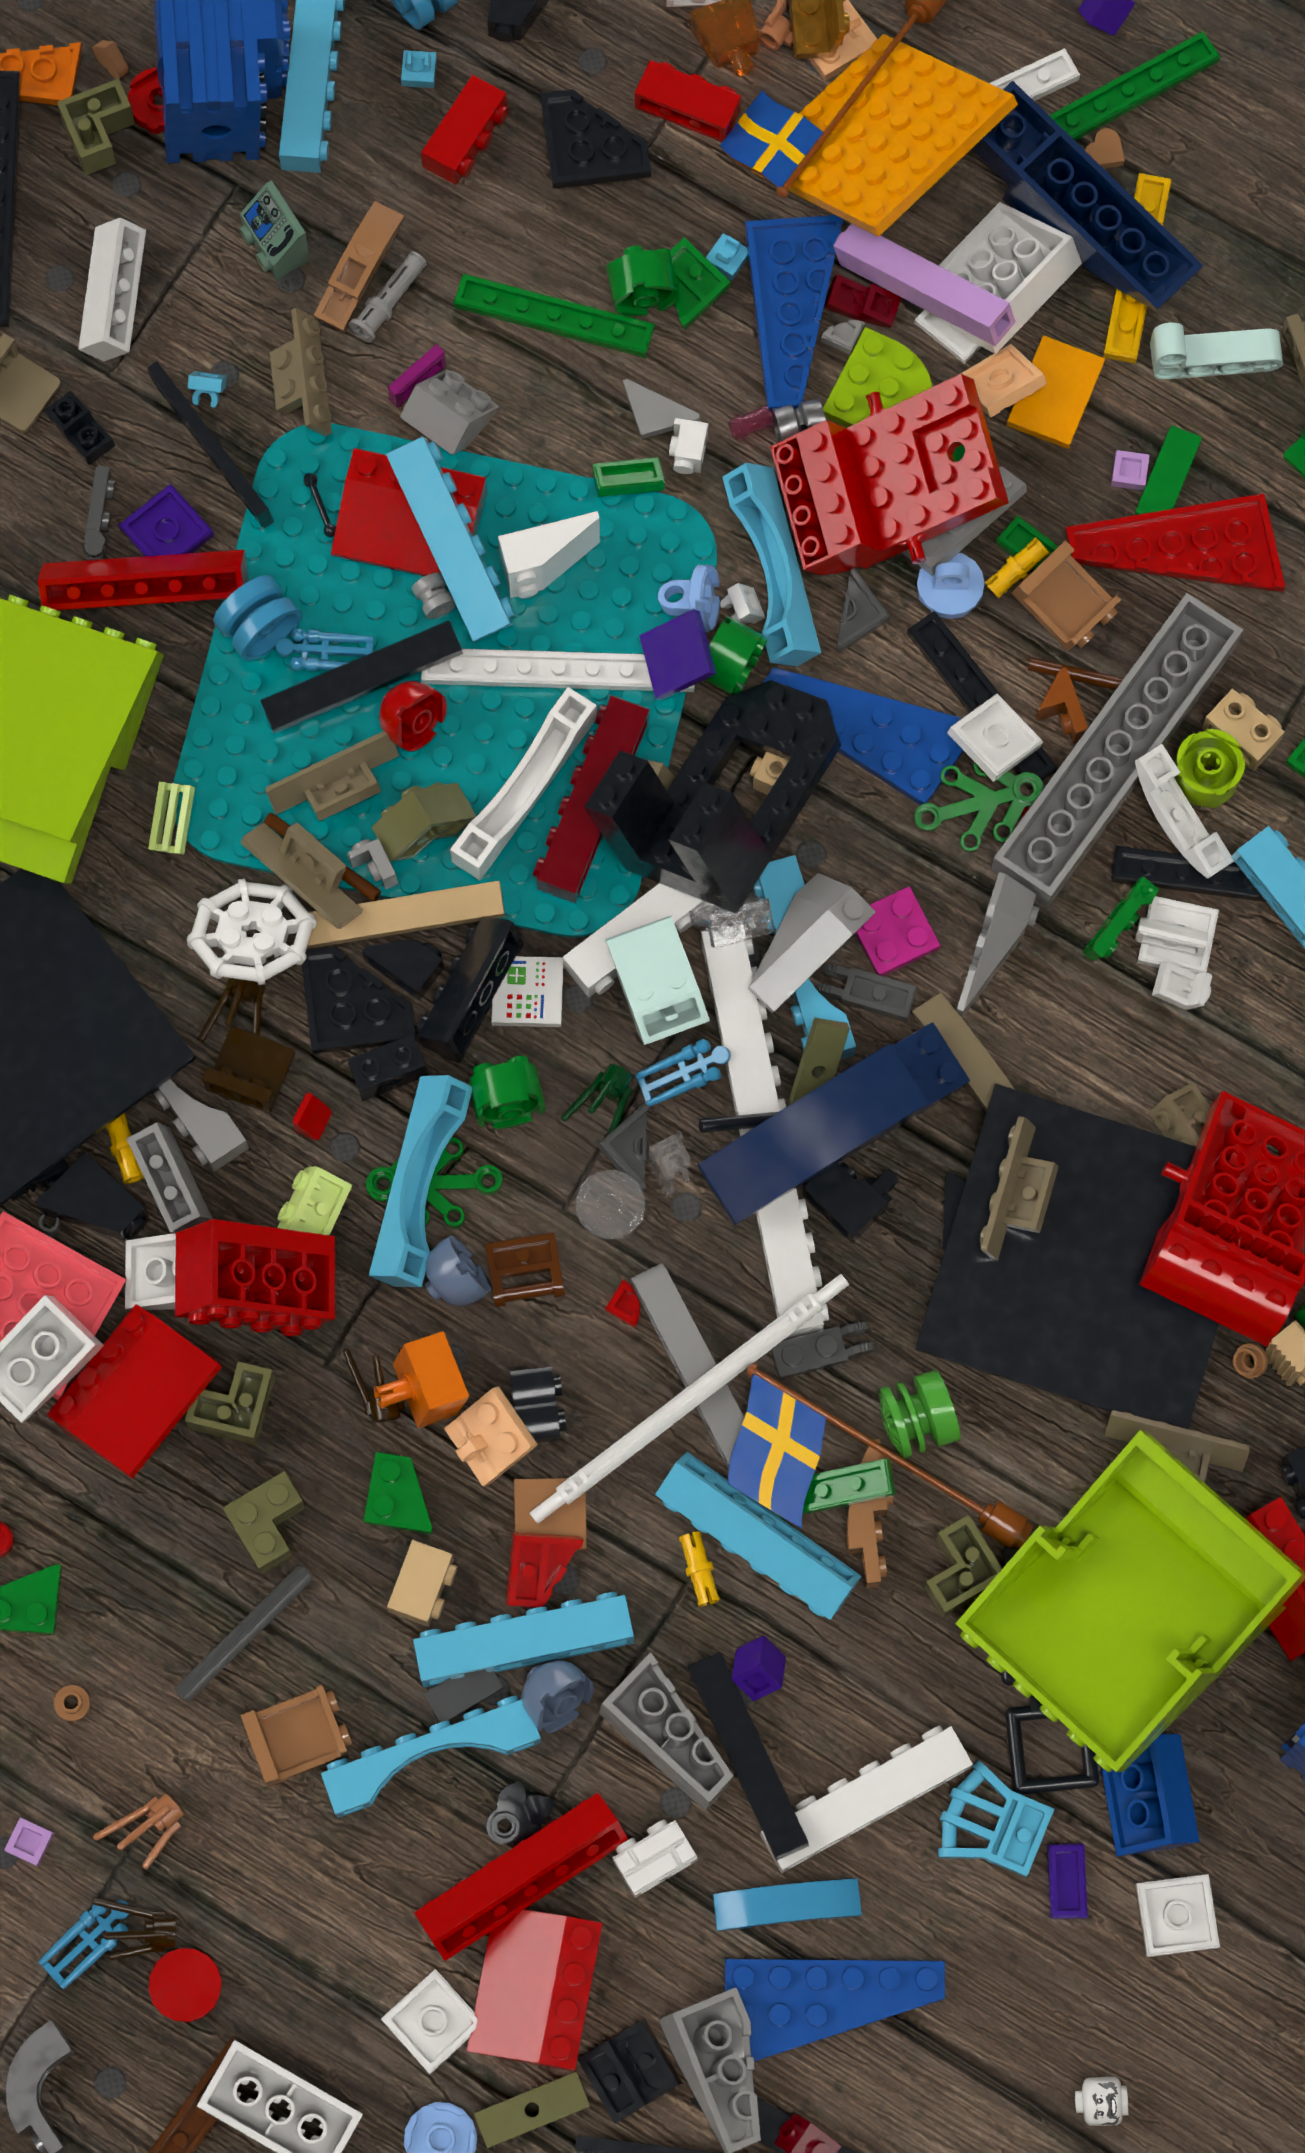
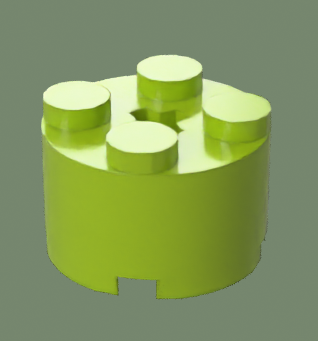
M1206 729V731L1189 735L1180 745L1174 761L1180 773L1174 778L1190 803L1201 807L1217 808L1228 801L1237 791L1245 770V758L1239 743L1230 734L1218 729ZM1207 765L1213 767L1211 771H1208L1205 768L1207 767Z

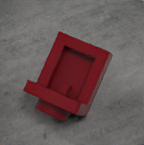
M794 2114L781 2127L779 2136L774 2143L786 2153H837L842 2147L814 2124L797 2114Z

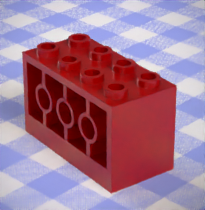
M211 1219L177 1232L175 1317L189 1318V1323L195 1325L209 1324L210 1321L220 1322V1327L227 1329L240 1328L241 1325L250 1326V1331L270 1332L272 1329L281 1330V1335L299 1336L302 1335V1330L320 1329L321 1324L335 1320V1236Z

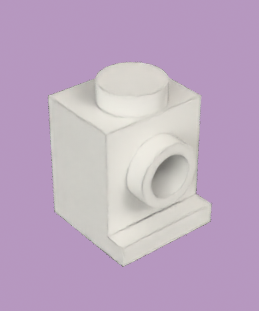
M675 418L674 436L671 438L669 456L674 457V471L680 474L701 473L708 438V423Z

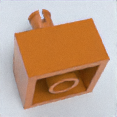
M444 1331L404 1344L393 1362L398 1380L374 1387L375 1399L380 1398L377 1404L381 1409L407 1400L418 1429L457 1416L469 1398L468 1391Z

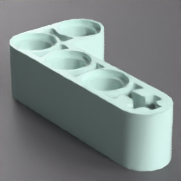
M1164 323L1154 328L1150 341L1153 374L1155 378L1161 380L1268 372L1283 366L1280 335L1276 329L1184 335L1182 324Z

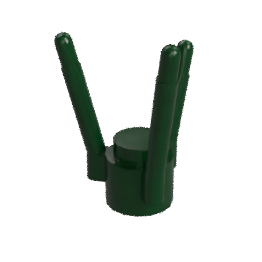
M609 1064L605 1072H600L595 1081L561 1116V1120L567 1121L598 1089L599 1094L588 1109V1112L591 1114L596 1111L605 1097L610 1100H616L617 1097H620L608 1133L609 1135L619 1126L627 1100L633 1092L628 1087L633 1080L632 1075L618 1065Z

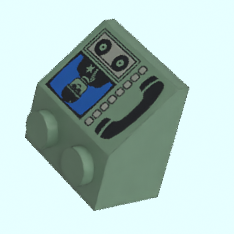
M271 180L262 187L240 213L242 227L239 228V232L247 246L254 245L258 252L256 259L264 272L270 270L275 280H278L310 262L306 232Z

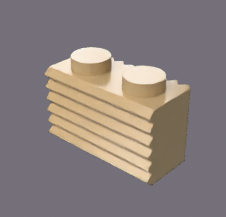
M1295 1320L1276 1335L1265 1350L1268 1364H1272V1369L1277 1370V1375H1282L1281 1380H1286V1386H1291L1296 1381L1300 1386L1305 1383V1330Z

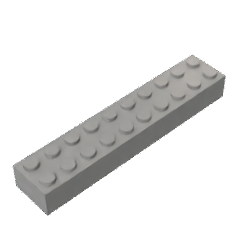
M1186 593L995 855L991 871L997 875L999 872L1007 874L1036 894L1035 900L1048 908L1139 783L1135 760L1160 744H1163L1165 747L1238 646L1243 629Z

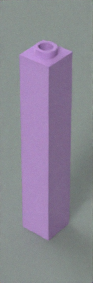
M852 223L846 231L837 237L833 245L841 266L995 347L1016 322L1009 302L882 236L877 237Z

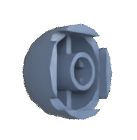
M454 1235L443 1239L430 1251L426 1261V1275L429 1281L425 1283V1287L435 1300L442 1298L450 1305L468 1306L484 1298L492 1290V1287L480 1264L476 1267L470 1259L472 1253Z
M562 1660L548 1662L543 1665L539 1664L532 1668L527 1675L521 1695L523 1707L539 1731L542 1732V1728H544L547 1733H553L564 1728L580 1715L578 1711L574 1710L582 1701L588 1705L594 1692V1684L582 1670L570 1662Z

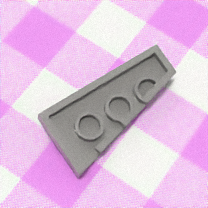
M999 467L1009 503L923 542L922 547L926 561L917 565L933 576L937 565L949 562L1027 492L1026 483L1004 467ZM909 549L901 552L912 560Z

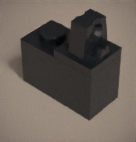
M842 1162L840 1165H834L809 1181L803 1187L802 1196L853 1244L887 1210V1205L892 1200L888 1193L898 1183L899 1178L889 1169L876 1181L869 1177L866 1180L862 1178L857 1182L855 1180L857 1178L855 1172Z

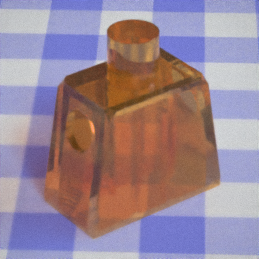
M721 0L690 11L691 32L715 67L720 68L732 64L737 76L746 75L754 69L750 57L759 53V34L751 0Z

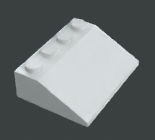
M999 202L939 266L1010 303L1016 322L996 347L955 326L971 342H975L977 345L996 354L1073 274L1082 262L1072 236Z

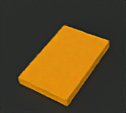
M1043 335L1032 364L1044 374L1047 385L1016 402L1006 426L1069 449L1106 358Z

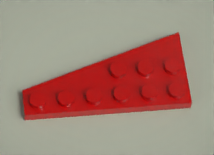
M1264 493L1065 528L1066 540L1074 549L1070 555L1082 565L1284 592L1286 588Z

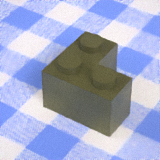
M119 78L57 102L61 120L85 176L116 164L113 148L107 135L135 124L130 103Z
M441 782L425 788L413 786L405 790L401 794L402 799L396 805H392L382 811V818L372 826V829L390 862L414 858L434 839L457 836L476 815L458 783L443 785Z
M238 1361L229 1395L203 1390L187 1411L185 1423L188 1429L257 1446L275 1382L273 1370Z
M283 1471L223 1507V1510L261 1575L293 1557L276 1526L306 1508L286 1472Z
M970 1515L941 1530L936 1537V1541L950 1562L951 1567L926 1581L924 1589L942 1619L977 1599L1002 1570Z

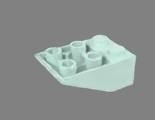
M671 916L605 939L635 1027L644 1045L710 1021L699 987Z

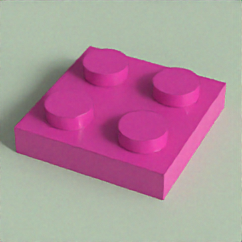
M910 886L870 904L876 912L855 933L872 968L880 976H885L940 950L941 946Z

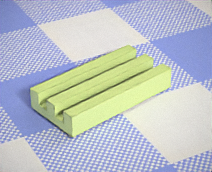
M159 781L148 846L149 850L184 855L195 787ZM179 792H182L183 797L176 833L175 846H171L173 829L177 817L176 810Z

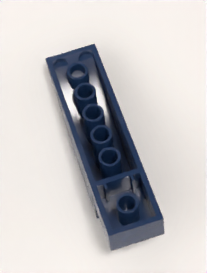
M1011 81L1003 90L1013 94L1018 105L972 148L1008 184L1002 200L1011 208L1072 236L1083 267L1130 297L1157 311L1203 265L1014 81Z
M931 1022L893 1046L891 1043L832 1078L699 1163L697 1167L733 1224L736 1225L954 1094L966 1085L970 1079L935 1024Z

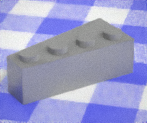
M650 1652L601 1704L599 1714L696 1804L706 1811L728 1788L733 1779V1774L709 1738L705 1737L696 1723L695 1717L689 1708L685 1707L675 1692V1687L669 1678L665 1677L657 1665V1660Z

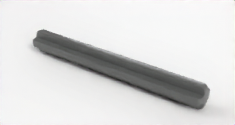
M298 1565L176 1686V1693L184 1701L190 1702L312 1581V1574L303 1565Z

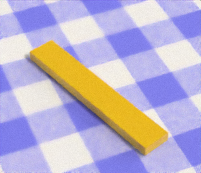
M1139 173L1134 199L1163 226L1171 179ZM1117 288L1103 358L1136 364L1147 306Z

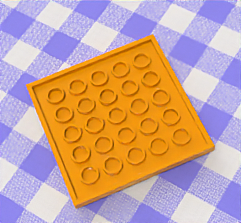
M883 34L874 41L870 49L853 61L845 71L831 82L812 102L806 105L799 114L824 132L894 38ZM899 42L788 191L879 237L1009 114L1018 103L1013 94L907 44Z

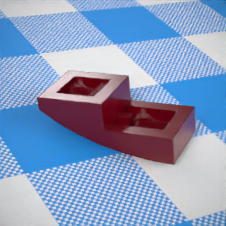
M837 274L832 280L824 308L855 320L890 328L893 325L901 297L873 283L866 287Z

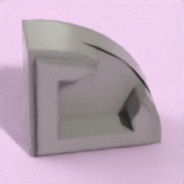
M849 320L835 326L832 325L823 333L821 342L851 355L865 328V322Z

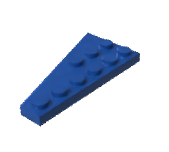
M837 215L746 221L745 223L767 413L772 412L773 408L791 405L796 409L799 403L803 401L836 254L833 245L840 235L843 219Z
M773 667L763 681L764 683L772 680L827 700L831 707L836 731L839 734L842 745L838 753L919 805L930 801L942 784L940 779L942 770L946 766L955 765L964 752L947 733L951 726L962 719L960 717ZM951 770L945 772V774H944V777H945V778H946V776L949 774V772H950Z
M725 1959V1992L737 1987L751 2022L750 2050L751 2057H754L755 2062L944 2000L945 1961Z

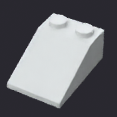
M598 511L498 536L500 562L510 598L517 596L519 598H529L536 595L538 591L544 590L600 543Z
M176 1233L126 1240V1310H131L135 1304L145 1310L175 1309Z
M44 1295L0 1342V1402L21 1423L25 1422L70 1381L104 1346L54 1296Z

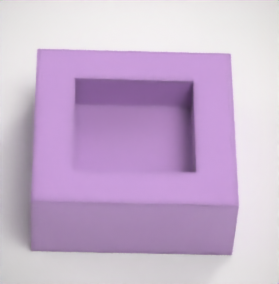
M1116 450L1111 486L1144 491L1150 455Z
M20 1817L4 1851L39 1867L54 1833Z

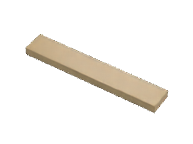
M500 881L360 903L357 905L363 909L362 913L341 929H337L318 911H311L309 913L315 915L317 925L312 929L307 949L480 921L482 917H505Z

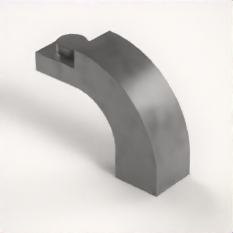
M53 2020L37 2029L21 2045L13 2058L6 2082V2103L12 2124L20 2135H24L33 2128L35 2133L30 2137L40 2153H46L47 2151L48 2153H62L67 2149L46 2117L41 2103L42 2087L49 2073L76 2053L57 2023Z

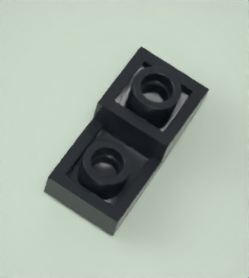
M69 391L44 410L52 423L88 465L115 446L111 436L95 421L90 410L72 391Z

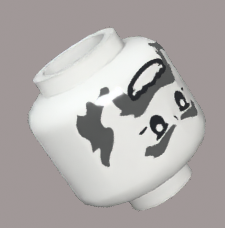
M1117 2077L1086 2078L1082 2085V2091H1075L1076 2113H1083L1084 2120L1089 2126L1120 2124L1123 2116L1128 2115L1127 2086H1121V2082Z

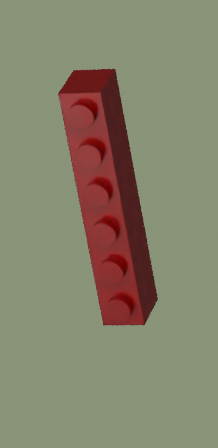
M244 549L43 563L38 577V586L42 606L54 610L227 599L235 590L248 582L249 577Z
M596 1793L560 1818L551 1821L546 1827L531 1837L519 1842L517 1846L490 1861L482 1869L461 1880L436 1899L429 1901L422 1908L414 1912L445 1962L617 1849L628 1838L599 1793Z

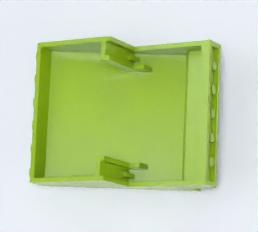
M9 595L8 600L0 598V861L71 885L110 768L114 767L123 771L126 769L164 654L155 651L157 645L155 643L137 638L134 644L123 640L125 633L105 627L102 633L91 629L93 623L73 616L72 621L69 622L59 618L60 611L42 605L40 611L27 607L29 601Z
M1139 1430L1058 1526L1040 1525L955 1624L962 1630L960 1636L965 1642L975 1649L980 1646L989 1655L986 1660L1000 1673L1006 1670L1015 1679L1013 1685L1018 1691L1028 1698L1033 1695L1042 1704L1039 1709L1045 1716L1055 1723L1060 1720L1069 1728L1066 1734L1080 1747H1084L1086 1744L1095 1752L1096 1755L1093 1759L1107 1772H1111L1112 1769L1115 1772H1124L1286 1609L1283 1604L1305 1580V1572L1150 1433Z

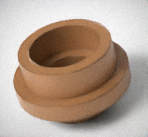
M1247 1343L1237 1349L1233 1357V1365L1240 1375L1253 1379L1264 1374L1267 1369L1268 1358L1260 1345ZM1251 1355L1254 1359V1365L1250 1361Z
M68 1685L61 1688L54 1698V1709L57 1715L69 1722H75L85 1717L90 1709V1698L87 1692L76 1685ZM69 1697H76L78 1699V1705L74 1709H67L65 1706V1702Z

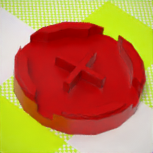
M180 1948L166 1953L156 1962L149 1977L148 1990L153 2005L162 2015L173 2021L190 2023L204 2018L215 2008L222 1991V1978L219 1968L208 1955L196 1949Z

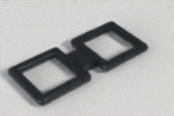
M1006 1670L1001 1673L1002 1682L1007 1686L1013 1685L1015 1679ZM1033 1695L1028 1698L1029 1706L1007 1709L1005 1717L1013 1789L1016 1793L1022 1795L1094 1788L1099 1784L1098 1764L1093 1759L1096 1753L1086 1744L1084 1747H1081L1084 1774L1027 1779L1021 1721L1049 1718L1039 1709L1042 1704Z

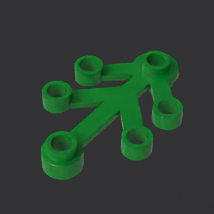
M974 762V773L981 778L988 777L986 773L978 770L977 764ZM949 765L941 772V782L947 787L956 786L974 797L939 808L932 803L922 804L914 814V822L921 831L931 832L939 827L941 821L979 811L969 831L965 832L960 838L962 850L972 853L979 848L981 844L980 837L998 805L1012 801L1003 822L997 823L992 832L997 842L1005 843L1014 831L1013 828L1023 809L1033 805L1043 791L1044 785L1042 780L1033 773L1023 772L1016 776L1006 772L997 781L1008 788L993 791L962 774L958 767ZM949 770L956 772L957 780L948 782L944 777L945 772ZM1023 784H1029L1032 787L1033 793L1030 796L1021 794L1020 787ZM926 812L931 813L934 816V822L929 825L924 824L921 820L922 814ZM1005 826L1009 829L1010 834L1007 838H1000L997 835L999 827ZM973 836L977 841L976 846L973 848L965 846L964 838Z
M451 1138L444 1148L435 1167L426 1200L444 1216L445 1224L452 1229L460 1228L464 1224V1211L459 1206H453L437 1190L477 1189L483 1195H494L501 1189L503 1183L501 1172L492 1165L480 1167L475 1174L437 1175L450 1161H456L462 1157L464 1152L463 1144L457 1138ZM450 1144H456L460 1148L456 1154H449L446 1149ZM398 1160L390 1168L378 1167L369 1173L366 1179V1189L374 1200L380 1202L388 1201ZM492 1177L495 1180V1184L492 1187H485L482 1184L483 1179ZM387 1180L390 1182V1187L387 1190H380L377 1188L378 1182ZM425 1209V1216H426V1219H425V1228H426V1227L429 1225V1223H430V1216H429V1212ZM451 1212H458L461 1218L458 1222H450L448 1215Z

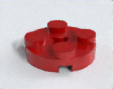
M157 67L149 68L139 73L132 80L127 99L130 103L135 123L152 134H160L165 132L164 105H155L153 103L155 102V95L162 97V87L158 81Z

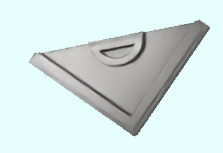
M629 379L623 380V387L641 440L673 431L675 418L700 422L699 413Z

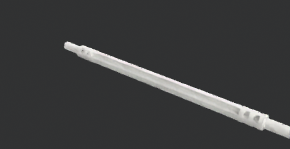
M840 1274L814 1295L811 1293L806 1295L780 1317L556 1487V1493L530 1512L532 1518L539 1524L563 1504H571L601 1479L823 1310L822 1306L849 1286L847 1280Z

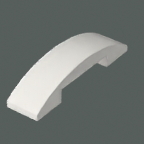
M1160 744L1135 760L1143 792L1155 817L1169 839L1186 860L1206 878L1213 876L1234 862L1218 833L1208 834L1174 777L1180 771L1164 745Z

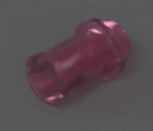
M765 405L742 416L735 414L733 419L728 421V424L736 440L739 438L746 440L748 438L747 435L774 425V421L769 408Z

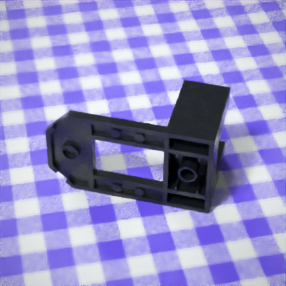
M772 680L728 696L723 701L668 790L665 789L647 760L620 750L584 808L627 871L737 914L842 746L834 724L831 707L825 699ZM740 742L789 760L751 822L733 793L713 786Z

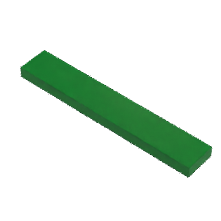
M1204 31L1049 116L1076 141L1215 65L1220 61L1221 56Z
M462 274L453 303L454 308L643 358L647 356L655 330L654 323L467 274Z

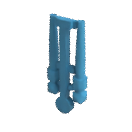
M293 629L291 634L292 640L294 642H302V644H293L287 638H282L276 643V652L282 657H288L293 652L301 653L302 658H291L290 667L292 670L307 668V671L317 672V669L332 670L349 663L328 661V654L366 656L373 653V637L319 632V630L309 629V632H305L303 629ZM322 641V645H308V643ZM329 642L366 643V648L328 646ZM308 653L321 654V660L307 657Z
M701 1039L696 1042V1045L690 1044L682 1048L681 1052L636 1073L635 1077L639 1082L646 1101L645 1103L650 1107L695 1087L699 1089L707 1085L710 1080L716 1081L720 1079V1069L716 1067L708 1069V1066L713 1063L721 1065L728 1063L731 1058L730 1050L724 1046H717L712 1051V1055L704 1058L701 1053L710 1051L711 1045L708 1040ZM697 1057V1062L689 1066L686 1065L684 1060L689 1061ZM678 1063L680 1070L649 1084L646 1081V1076ZM700 1069L703 1071V1072H700V1073H698V1074L692 1076V1079H691L690 1074H692V1073H694V1072H696V1071H698V1070H700ZM678 1079H684V1083L652 1098V1091Z
M123 1900L116 1901L118 1903L129 1905L127 1902ZM92 1905V1909L89 1912L86 1910L79 1917L80 1920L38 1961L39 1964L64 1990L107 1950L111 1951L118 1944L116 1942L117 1939L105 1940L102 1938L100 1945L95 1940L104 1931H129L128 1927L123 1923L117 1924L114 1929L110 1925L117 1919H126L130 1914L111 1910V1914L106 1919H103L99 1915H103L107 1908ZM97 1919L99 1925L88 1934L85 1928H89ZM79 1934L83 1941L53 1967L48 1961ZM90 1946L93 1951L64 1979L60 1973Z

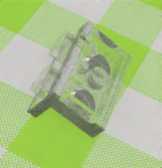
M749 894L737 914L713 904L689 911L691 924L705 927V931L709 932L711 946L717 949L774 931L769 898Z

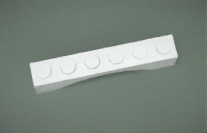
M567 687L547 715L533 743L512 775L491 802L468 824L450 849L453 864L479 881L483 878L595 722L597 716L596 704Z

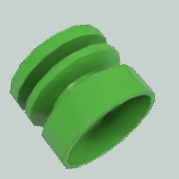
M936 1369L914 1376V1394L910 1395L906 1386L901 1381L895 1384L898 1398L896 1400L888 1386L879 1388L880 1414L890 1442L894 1444L899 1456L903 1459L912 1456L909 1440H912L919 1454L925 1452L924 1435L927 1434L930 1435L938 1448L960 1441L961 1435L956 1413L946 1385Z

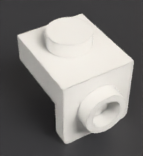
M1168 961L1160 963L1152 996L1184 1010L1202 1007L1211 994L1210 983L1212 974L1208 972L1195 974Z

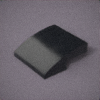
M645 2019L577 2059L614 2124L682 2084Z

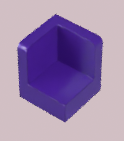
M1084 0L1079 7V12L1090 25L1115 35L1136 3L1134 0Z
M763 1635L736 1650L731 1680L753 1701H756L782 1688L786 1657Z

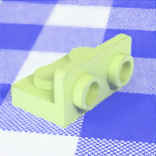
M318 1166L307 1167L304 1171L301 1170L293 1181L292 1189H294L290 1201H287L282 1206L278 1214L280 1223L277 1228L330 1235L352 1184Z

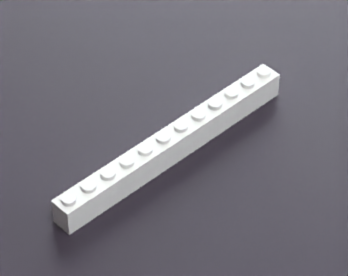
M742 924L701 931V945L721 1044L731 1052V1058L726 1063L736 1116L779 1112L786 1108L784 1098L778 1099L775 1088L776 1086H781L778 1066H771L769 1053H774L771 1033H764L762 1021L767 1020L766 1007L748 989L757 971V966H750L748 956L754 954L751 935H744ZM753 1128L739 1129L740 1137ZM796 1189L756 1212L777 1318L809 1293L814 1295L817 1292V1287H822L819 1267H812L810 1254L815 1253L813 1236L811 1232L805 1233L803 1220L808 1219L806 1202L804 1198L798 1199ZM825 1303L822 1306L823 1310L785 1339L823 1330V1321H829L827 1304Z

